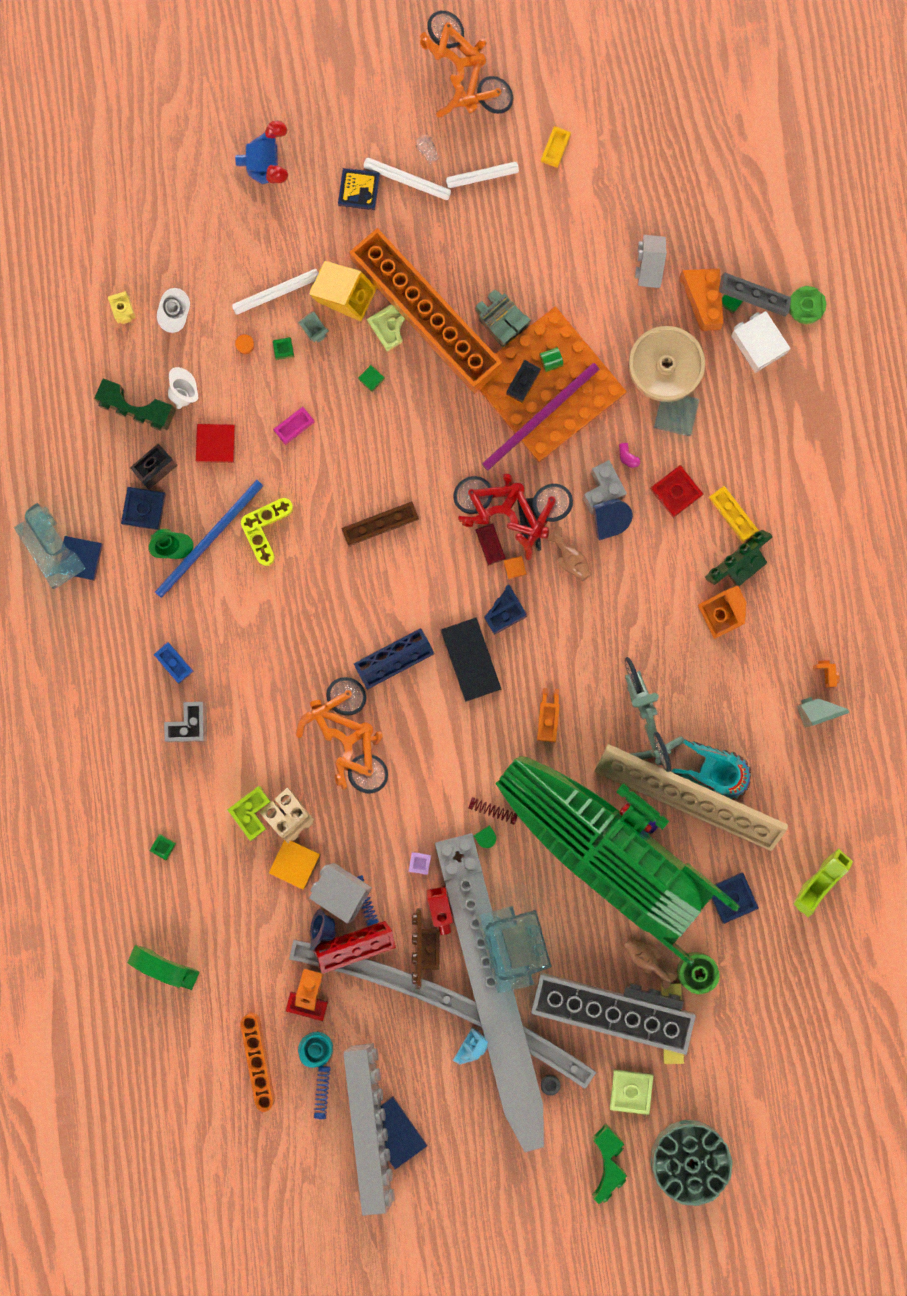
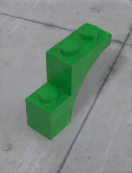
M607 1124L592 1137L603 1157L602 1178L597 1189L592 1194L593 1199L599 1205L602 1201L604 1203L607 1202L612 1196L611 1192L616 1187L618 1189L622 1187L627 1177L626 1172L612 1158L613 1156H618L623 1151L625 1144Z

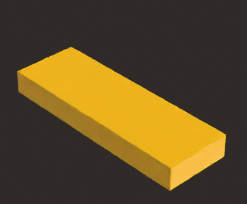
M725 486L708 497L742 543L759 531Z

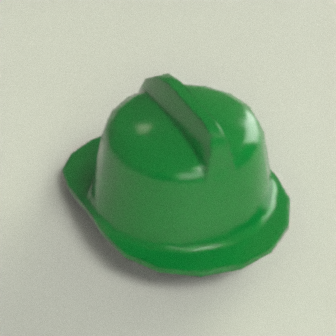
M169 529L156 531L151 535L148 550L153 557L167 559L185 558L194 548L191 537L187 534L172 532Z

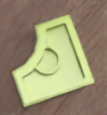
M392 304L367 319V322L387 352L403 342L400 328L406 319Z

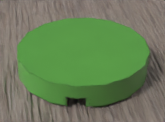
M804 286L798 288L791 295L790 315L799 323H815L826 311L827 303L825 296L815 287Z

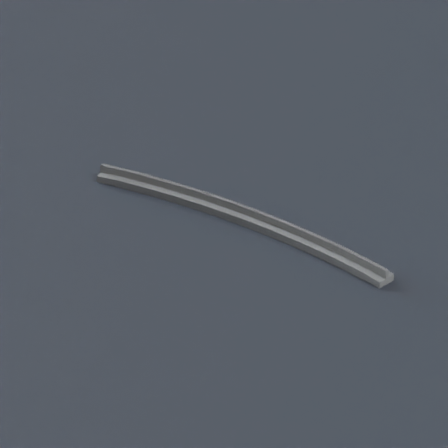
M293 940L289 959L319 966L317 957L313 950L310 949V943ZM367 958L334 970L410 995L482 1027L474 1000L421 978V988L415 989V984H412V974ZM523 1026L530 1054L586 1089L596 1071L552 1042Z

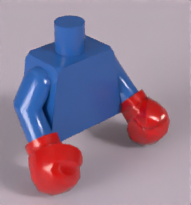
M278 120L270 122L262 135L246 144V155H235L236 167L246 166L248 176L261 184L285 182L289 174L286 169L278 166L276 138L287 134V126Z

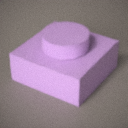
M412 852L409 872L428 875L431 855Z

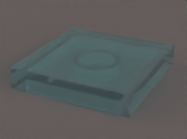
M686 396L672 402L660 401L654 428L691 436L699 399Z

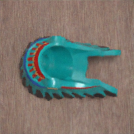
M684 739L683 743L705 757L704 763L700 768V773L676 768L672 769L671 772L727 798L739 800L748 790L751 783V767L748 766V762L735 752L721 751L711 746H705L698 742H690Z

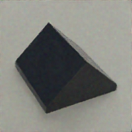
M157 444L134 463L130 469L150 490L172 471L177 464Z

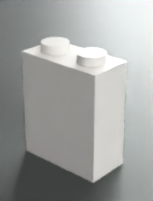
M766 311L762 314L757 312L749 318L750 321L747 323L741 322L736 325L731 335L755 373L786 355L791 349Z

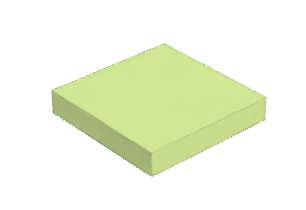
M614 1069L610 1110L649 1115L653 1074Z

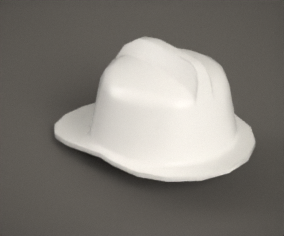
M171 288L164 292L161 297L157 311V321L166 332H178L185 325L190 301L183 290Z
M179 367L172 368L169 372L170 386L168 397L175 403L176 408L180 409L182 406H188L190 403L198 400L195 378L187 370Z

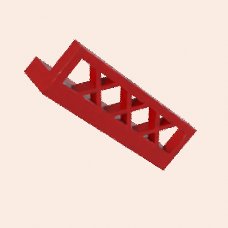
M386 921L339 936L333 940L319 943L313 952L317 957L320 971L324 974L395 949L396 945L391 928Z

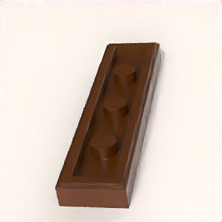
M411 501L341 529L349 547L419 520V517Z

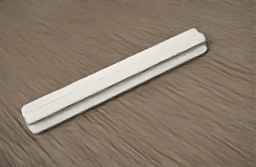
M517 162L507 163L446 178L448 188H454L519 172Z

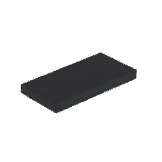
M477 617L441 629L465 702L502 690Z

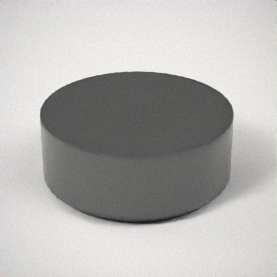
M546 1075L542 1078L541 1089L546 1095L553 1096L559 1092L561 1085L555 1075Z

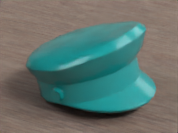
M322 1032L307 1034L302 1038L298 1046L299 1058L302 1064L309 1068L323 1066L329 1061L333 1053V1043L330 1037Z

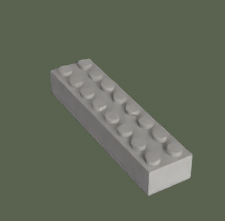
M545 973L540 974L531 1014L684 1055H687L696 1017L693 1012L629 997L621 993Z
M374 1043L353 1045L345 1050L343 1054L362 1216L385 1214L393 1201H395L394 1189H391L390 1181L393 1179L392 1169L388 1167L390 1150L385 1148L388 1132L386 1128L383 1129L382 1122L385 1121L386 1115L385 1109L381 1108L383 1090L379 1088L378 1082L381 1080V1072L376 1065L379 1057L378 1049L374 1048Z

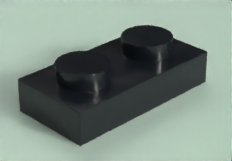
M524 360L506 394L523 403L541 368Z

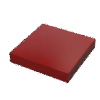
M197 424L195 461L234 463L236 426L234 424Z
M681 465L650 487L651 491L673 518L704 495Z

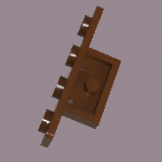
M417 908L416 912L412 914V925H415V933H412V945H415V952H412V964H415V972H412V984H415V989H420L421 970L440 969V931L421 929V908Z

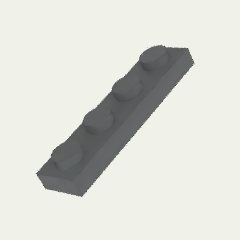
M728 273L721 275L720 293L784 317L789 314L791 297Z

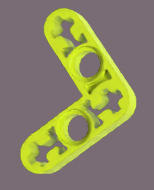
M287 498L276 500L245 515L241 519V526L257 560L263 566L273 564L275 555L262 528L292 513L293 504ZM282 503H285L286 505L289 504L286 512H284L283 509L277 511L279 515L276 516V513L272 507L275 506L277 510L282 507ZM269 510L272 512L273 515L270 520L262 518L264 511ZM258 514V517L262 522L261 524H259V522L256 521L253 523L252 528H250L249 526H245L247 524L248 519L254 521L257 519L255 515ZM257 535L263 537V542L260 545L253 544V538ZM264 548L267 555L271 554L269 561L261 560L263 554L261 550L258 552L256 550Z

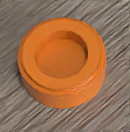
M247 334L238 336L235 341L236 349L241 354H249L255 347L252 337Z

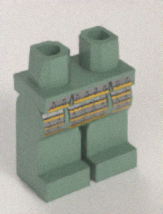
M494 289L487 297L492 302V305L487 307L481 301L475 306V311L479 316L481 324L484 325L503 348L530 325L531 319L524 315L505 293L501 295Z

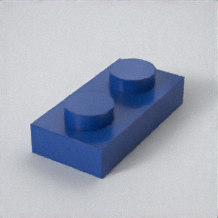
M169 642L153 654L178 684L194 672Z

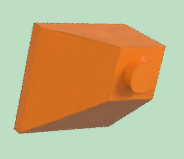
M739 586L727 589L698 604L714 639L745 624L747 602Z

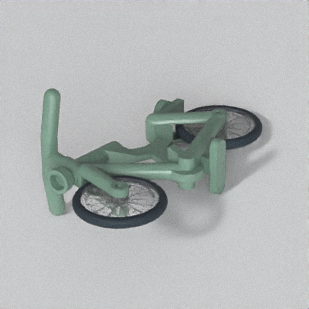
M626 657L625 666L628 675H625L627 689L632 706L638 708L640 718L646 720L644 727L652 747L651 750L630 754L642 760L656 757V765H663L665 771L670 772L671 763L668 754H671L672 749L683 744L684 738L680 736L664 744L661 735L657 732L654 716L658 715L653 702H656L659 696L657 693H648L641 672H636L632 660Z

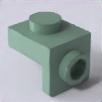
M314 311L298 321L312 342L322 341L327 336L326 333L329 332Z

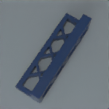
M420 628L353 664L368 690L435 653ZM417 637H422V639L418 642H413V640ZM404 646V648L399 652L396 651L398 647ZM387 655L385 659L379 660L381 656ZM370 664L368 668L361 671L360 667Z

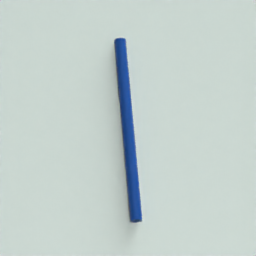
M258 480L248 488L158 587L155 593L160 598L171 589L261 490L263 485Z

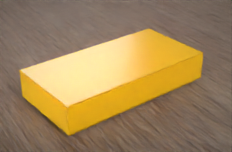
M556 126L553 127L541 162L556 168L559 167L571 136L570 131Z

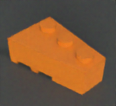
M720 268L682 270L679 278L681 283H683L687 298L690 300L700 330H720L723 325L722 293L719 292Z

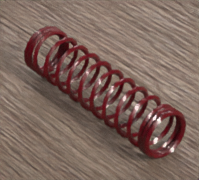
M472 797L468 809L472 810L476 803L475 811H477L480 805L479 813L484 808L485 815L489 808L488 816H490L493 810V818L498 811L497 819H499L502 813V821L507 813L506 822H508L511 816L510 824L515 825L518 815L516 813L513 815V811H511L508 817L509 810L504 814V808L500 812L499 806L495 812L496 806L494 805L491 809V803L486 809L487 802L482 806V800L477 806L478 799L475 800Z

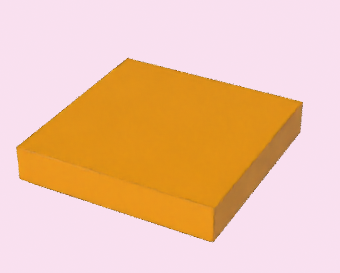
M284 840L269 874L304 890L321 854L294 841L287 843Z

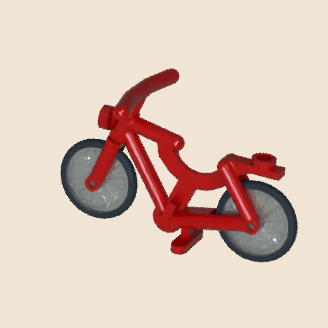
M510 474L503 475L505 486L492 488L486 479L478 476L467 477L460 481L454 490L453 498L455 505L464 513H478V515L474 517L459 516V522H462V525L465 527H473L474 523L489 524L490 517L495 514L508 516L511 522L507 524V528L520 532L516 534L515 538L523 546L526 560L532 559V546L538 538L548 539L549 527H545L547 522L562 520L570 513L573 506L572 494L565 486L560 484L545 485L536 492L533 498V509L539 517L536 521L524 496V486L521 483H514ZM507 497L502 505L487 508L492 498ZM516 500H518L531 528L519 524L515 512L511 509ZM521 533L529 535L528 540Z

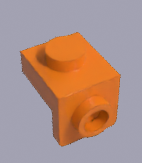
M830 660L818 661V664L813 665V670L824 669L825 688L837 687L840 676L839 672H836V664H830Z

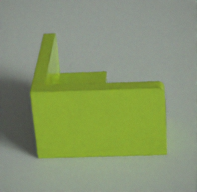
M261 786L255 788L227 809L250 841L256 839L258 835L266 830V827L255 814L271 802Z

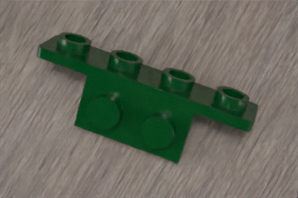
M764 530L756 532L749 541L740 545L738 550L732 555L727 556L720 565L711 569L709 574L705 576L706 580L715 585L725 576L729 575L736 586L742 585L767 564L759 548L773 536Z

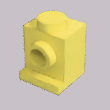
M126 291L108 297L117 323H129L132 319L136 318Z

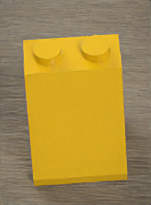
M324 261L309 295L319 304L355 320L362 321L377 288L361 271Z

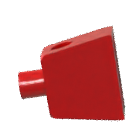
M446 886L427 890V900L434 927H439L440 935L450 934L452 932L450 924L453 923V917Z

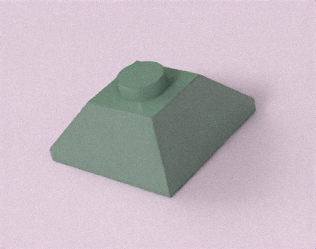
M812 697L801 700L802 704L797 706L804 728L850 713L844 707L821 699L813 700Z

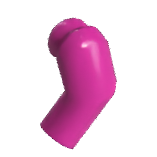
M628 443L619 444L621 462L630 468L638 467L640 459L629 453Z

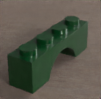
M104 378L94 397L99 407L105 410H109V408L114 409L116 414L123 417L129 415L133 417L134 421L141 424L147 422L151 424L150 427L159 431L161 429L168 430L176 411L173 405L158 399H154L146 406H132L126 402L122 386Z

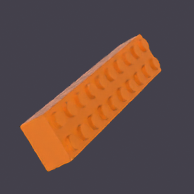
M378 228L349 251L351 261L474 394L503 370L502 361Z

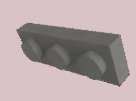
M631 983L630 986L625 987L624 995L680 1010L683 1008L684 1000H680L681 996L669 993L668 996L661 995L659 990L650 988L649 991L641 990L642 986Z

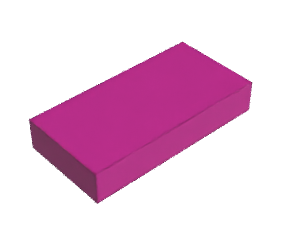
M302 406L273 430L282 442L287 445L315 423V421Z

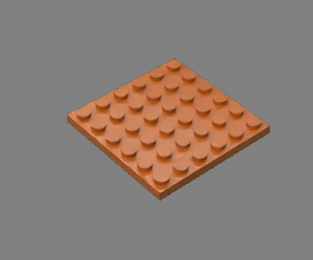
M556 306L495 353L502 361L503 370L479 390L515 434L592 363L598 366V372L521 440L538 463L627 393ZM558 347L564 365L545 372L539 354ZM526 360L541 368V371L523 403L508 396L506 391L523 361Z

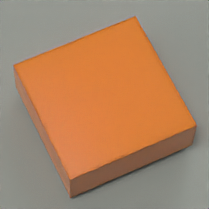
M522 556L503 560L508 579L527 575Z

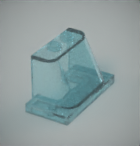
M36 503L26 511L24 521L15 526L14 529L51 588L56 589L86 568L78 555L68 549L53 527L57 522L48 508H43L39 503Z
M511 906L477 916L497 993L531 986L534 984L532 974L552 967L536 910L515 915L514 908Z

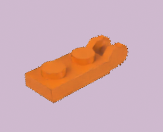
M543 688L537 741L556 743L560 704H558L559 689L554 691L553 704L546 703L548 688Z

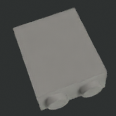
M335 863L325 865L320 872L321 877L319 881L315 882L310 890L312 893L309 899L344 922H352L372 887Z

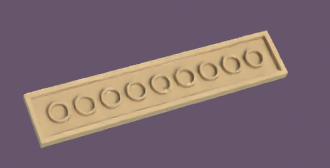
M609 744L594 771L770 851L774 849L788 828V824L780 820L774 819L672 772H666L663 768Z

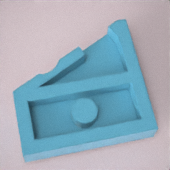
M471 1028L453 1061L458 1064H464L478 1060L480 1055L485 1053L488 1041L478 1030Z

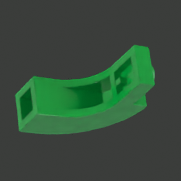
M138 945L134 946L127 961L130 966L147 976L177 988L183 987L189 990L193 989L200 973L196 969L174 963L159 956L151 949Z

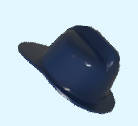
M322 909L317 910L311 922V950H314L319 942L333 940L336 936L334 919L325 915Z

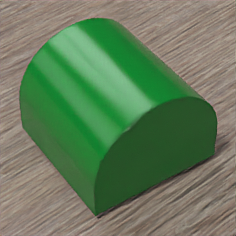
M558 347L539 354L545 372L564 365Z

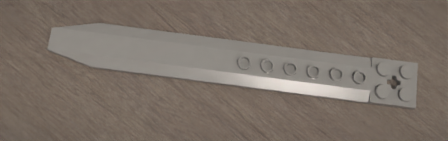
M473 834L436 842L435 847L485 1039L488 1041L487 1049L504 1115L524 1152L544 1147L543 1102ZM455 852L464 855L460 863L457 860H453V856L456 855Z

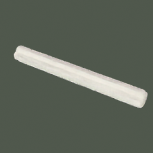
M366 158L363 166L365 169L379 172L380 175L444 200H448L451 195L450 189L371 158Z
M317 269L311 270L232 305L235 314L245 312L314 282L319 273Z

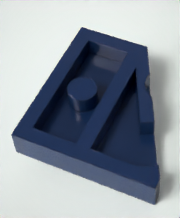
M508 584L484 618L495 635L527 617V614Z

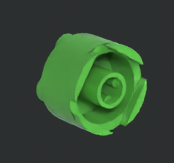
M688 953L693 958L694 963L689 965L682 959L680 960L677 967L680 983L694 994L710 992L719 982L720 974L717 964L712 958L703 953ZM700 969L702 975H697L696 977V974H694L695 970Z

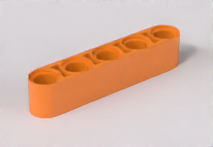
M250 1012L241 1019L240 1027L255 1105L259 1111L266 1112L274 1105L275 1095L261 1021L256 1013ZM246 1018H252L255 1021V1026L248 1027L246 1025ZM251 1037L258 1039L259 1045L257 1047L250 1045L249 1039ZM253 1058H261L262 1066H255ZM258 1077L265 1078V1086H260L257 1083ZM268 1097L270 1105H263L260 1098Z

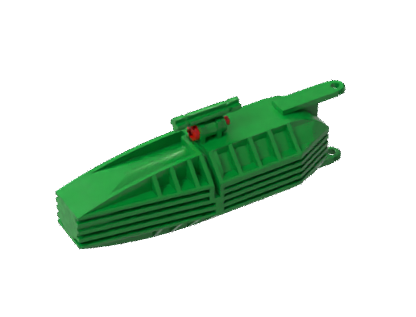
M525 756L514 759L499 778L500 780L495 783L523 823L561 863L635 925L653 935L687 964L692 965L694 963L693 958L675 942L693 923L710 899L715 895L734 911L739 909V905L689 863L685 865L647 834L652 828L648 824L650 821H655V825L662 830L670 821L664 816L661 817L656 809L635 792H630V788L624 783L616 791L622 798L625 797V800L628 802L620 811L570 777Z

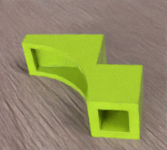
M838 848L823 861L819 871L803 884L793 904L807 917L811 916L828 891L849 871L853 861Z

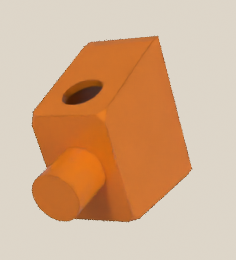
M303 969L296 994L295 1006L315 1010L324 974Z

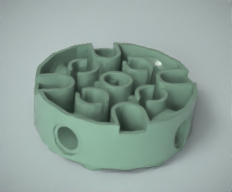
M682 1120L670 1124L658 1134L651 1148L650 1165L657 1184L668 1197L682 1205L699 1206L712 1202L728 1185L731 1178L732 1158L728 1145L714 1128L701 1121ZM690 1159H693L692 1165L689 1166L688 1162Z

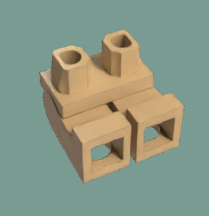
M286 788L275 798L279 806L272 801L259 812L287 843L296 840L299 837V833L304 828H309L314 820L301 804L298 797L289 788ZM290 796L282 803L284 797ZM271 809H275V810L268 816V812H269Z

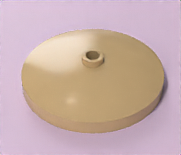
M672 326L656 327L645 332L635 342L629 356V373L635 386L647 397L662 402L677 401L688 396L699 385L705 370V357L698 341L687 331Z

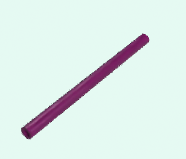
M592 363L482 463V466L487 471L490 470L598 372V366Z

